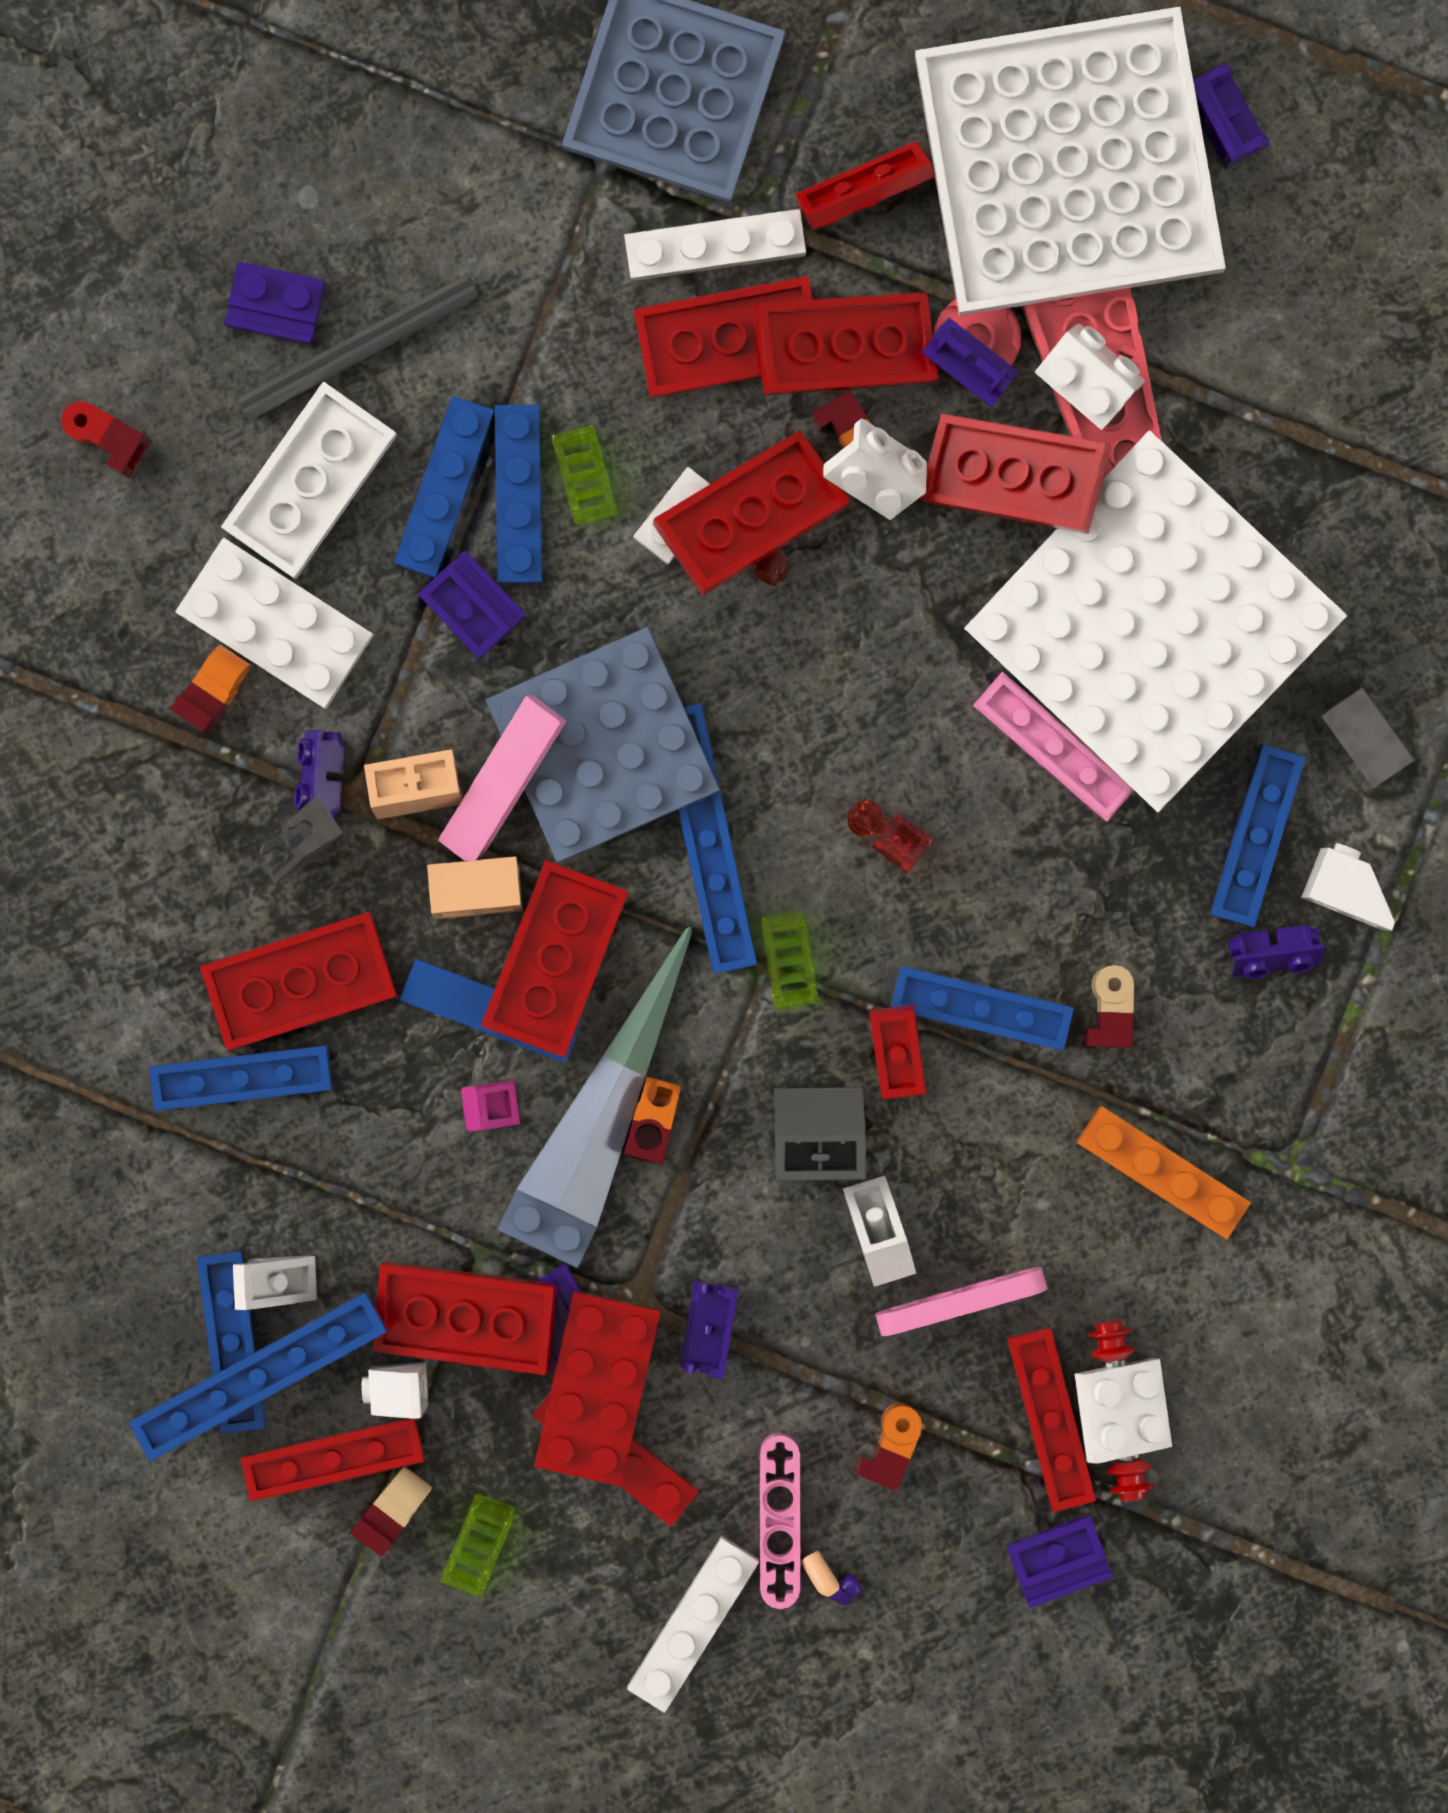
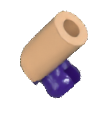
M819 1551L808 1555L800 1562L817 1591L841 1605H848L853 1603V1598L859 1597L862 1594L863 1589L856 1577L848 1574L839 1581Z

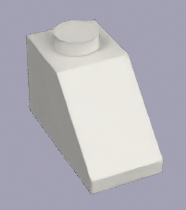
M1339 843L1335 844L1334 849L1321 848L1301 898L1380 930L1392 931L1395 921L1371 865L1359 860L1361 852Z
M885 1175L843 1188L874 1287L917 1274L907 1238Z
M426 1361L372 1365L368 1370V1377H362V1399L364 1404L371 1403V1415L411 1419L421 1418L429 1406Z

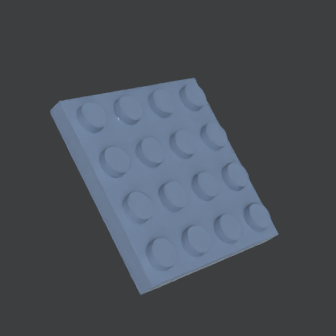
M609 0L562 142V149L731 204L785 38V31L691 0Z
M648 627L485 699L501 736L524 698L528 695H534L567 720L524 789L557 863L721 791Z

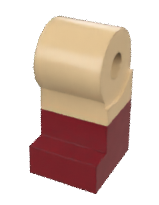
M1122 966L1103 967L1096 972L1091 983L1092 992L1097 998L1096 1028H1084L1083 1046L1132 1048L1134 1014L1133 977Z
M403 1466L354 1525L350 1534L382 1558L433 1487L409 1468Z

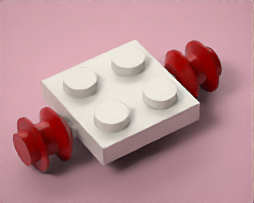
M1117 1319L1097 1322L1096 1330L1088 1333L1089 1337L1098 1339L1099 1348L1091 1352V1356L1106 1362V1367L1075 1373L1087 1462L1097 1464L1119 1459L1107 1470L1109 1474L1117 1476L1118 1485L1111 1488L1110 1493L1120 1494L1121 1501H1136L1147 1498L1146 1491L1155 1487L1153 1483L1145 1481L1144 1472L1151 1469L1152 1464L1138 1458V1454L1172 1447L1160 1359L1147 1358L1125 1363L1124 1359H1127L1135 1351V1347L1125 1344L1124 1336L1133 1329L1132 1327H1123L1122 1320Z

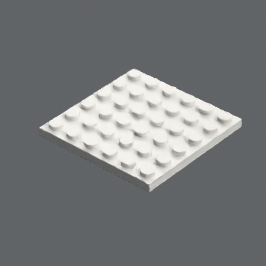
M1180 7L915 50V61L959 316L1224 272L1226 267Z
M1149 430L1103 479L1089 534L1057 528L964 629L1150 806L1159 812L1348 615Z

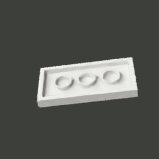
M322 382L221 527L296 580L395 440L397 433L331 386Z
M224 537L175 611L325 709L328 708L374 634Z

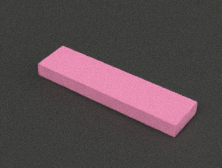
M1004 672L1000 673L974 703L973 707L1105 822L1113 816L1134 791L1091 748Z
M534 695L526 696L438 841L464 861L481 860L567 720Z

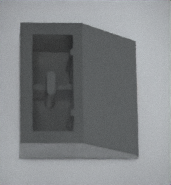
M863 1087L774 1088L776 1181L866 1180Z

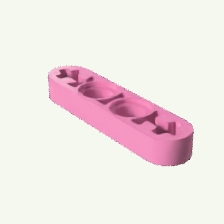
M1034 1267L894 1306L877 1312L875 1316L881 1336H889L1029 1297L1046 1291L1048 1287L1042 1267Z
M782 1432L773 1433L766 1437L760 1448V1590L766 1604L777 1609L790 1607L796 1602L800 1594V1452L795 1439L789 1434ZM783 1442L786 1450L793 1451L792 1456L785 1457L784 1474L793 1472L794 1479L780 1476L766 1479L767 1472L776 1475L774 1457L767 1456V1451L775 1450L776 1443ZM783 1486L791 1491L793 1500L788 1508L776 1510L768 1504L767 1495L774 1487ZM780 1530L790 1534L793 1539L790 1551L781 1555L773 1553L767 1546L769 1536L773 1532ZM767 1561L780 1565L794 1562V1568L784 1566L786 1584L793 1585V1588L785 1590L783 1598H776L775 1591L767 1589L768 1585L775 1584L776 1566L766 1568Z

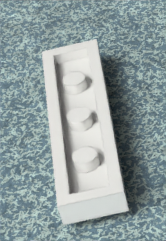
M800 209L624 234L631 281L806 256Z
M721 1535L629 1682L627 1690L665 1713L757 1567L759 1558Z

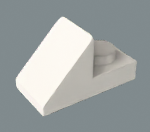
M315 1256L249 1259L247 1263L233 1264L235 1310H251L317 1300Z

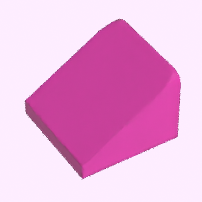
M514 1080L462 1087L461 1094L468 1131H482L520 1124Z

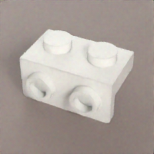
M1077 324L1065 333L1036 369L1035 373L1098 428L1103 430L1132 395L1142 387L1145 380L1139 375L1140 370L1134 362L1125 356L1115 355L1105 346L1106 340L1098 331L1092 327H1083Z
M861 418L854 424V440L824 464L823 477L891 520L926 493L927 462L919 453L908 449L890 437L883 429L875 427Z

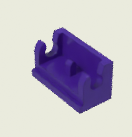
M1227 63L1193 79L1200 123L1225 170L1270 145L1266 134L1262 133L1231 76V69Z
M694 1279L680 1367L684 1368L685 1372L690 1374L695 1372L706 1373L711 1378L724 1380L738 1286Z

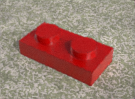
M915 1005L870 1010L869 1017L882 1099L926 1094L927 1087Z

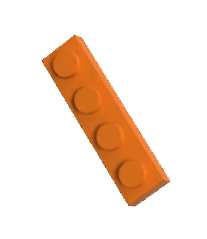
M1102 1106L1098 1107L1076 1142L1226 1240L1251 1204L1250 1201Z

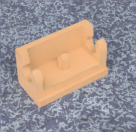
M452 749L364 765L370 807L377 819L460 805L463 800V793L458 780V766Z
M517 857L427 865L431 914L435 919L523 911L520 870Z

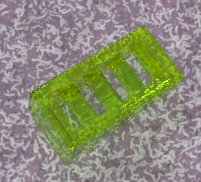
M590 425L551 436L575 526L618 515L595 426ZM590 442V450L565 455L564 448ZM591 460L595 461L596 467L570 474L568 466ZM599 477L601 485L575 492L573 484ZM604 495L605 503L584 509L579 508L578 501Z
M798 910L760 917L762 939L775 1010L819 1003L804 912ZM797 929V934L773 938L774 932ZM800 946V952L776 956V949ZM803 964L804 970L783 974L778 972L780 967ZM806 981L807 988L786 992L781 991V985Z
M474 1494L440 1582L481 1598L512 1525L516 1511L515 1508L484 1495ZM473 1530L494 1538V1541L491 1543L469 1533ZM466 1547L486 1555L487 1559H481L462 1550ZM457 1563L480 1571L481 1574L477 1577L455 1567Z

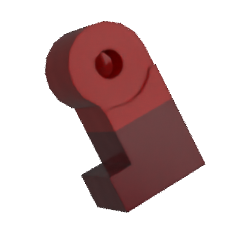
M84 401L68 405L61 417L62 427L66 434L80 444L96 445L110 453L111 456L106 465L128 479L151 442L144 434Z

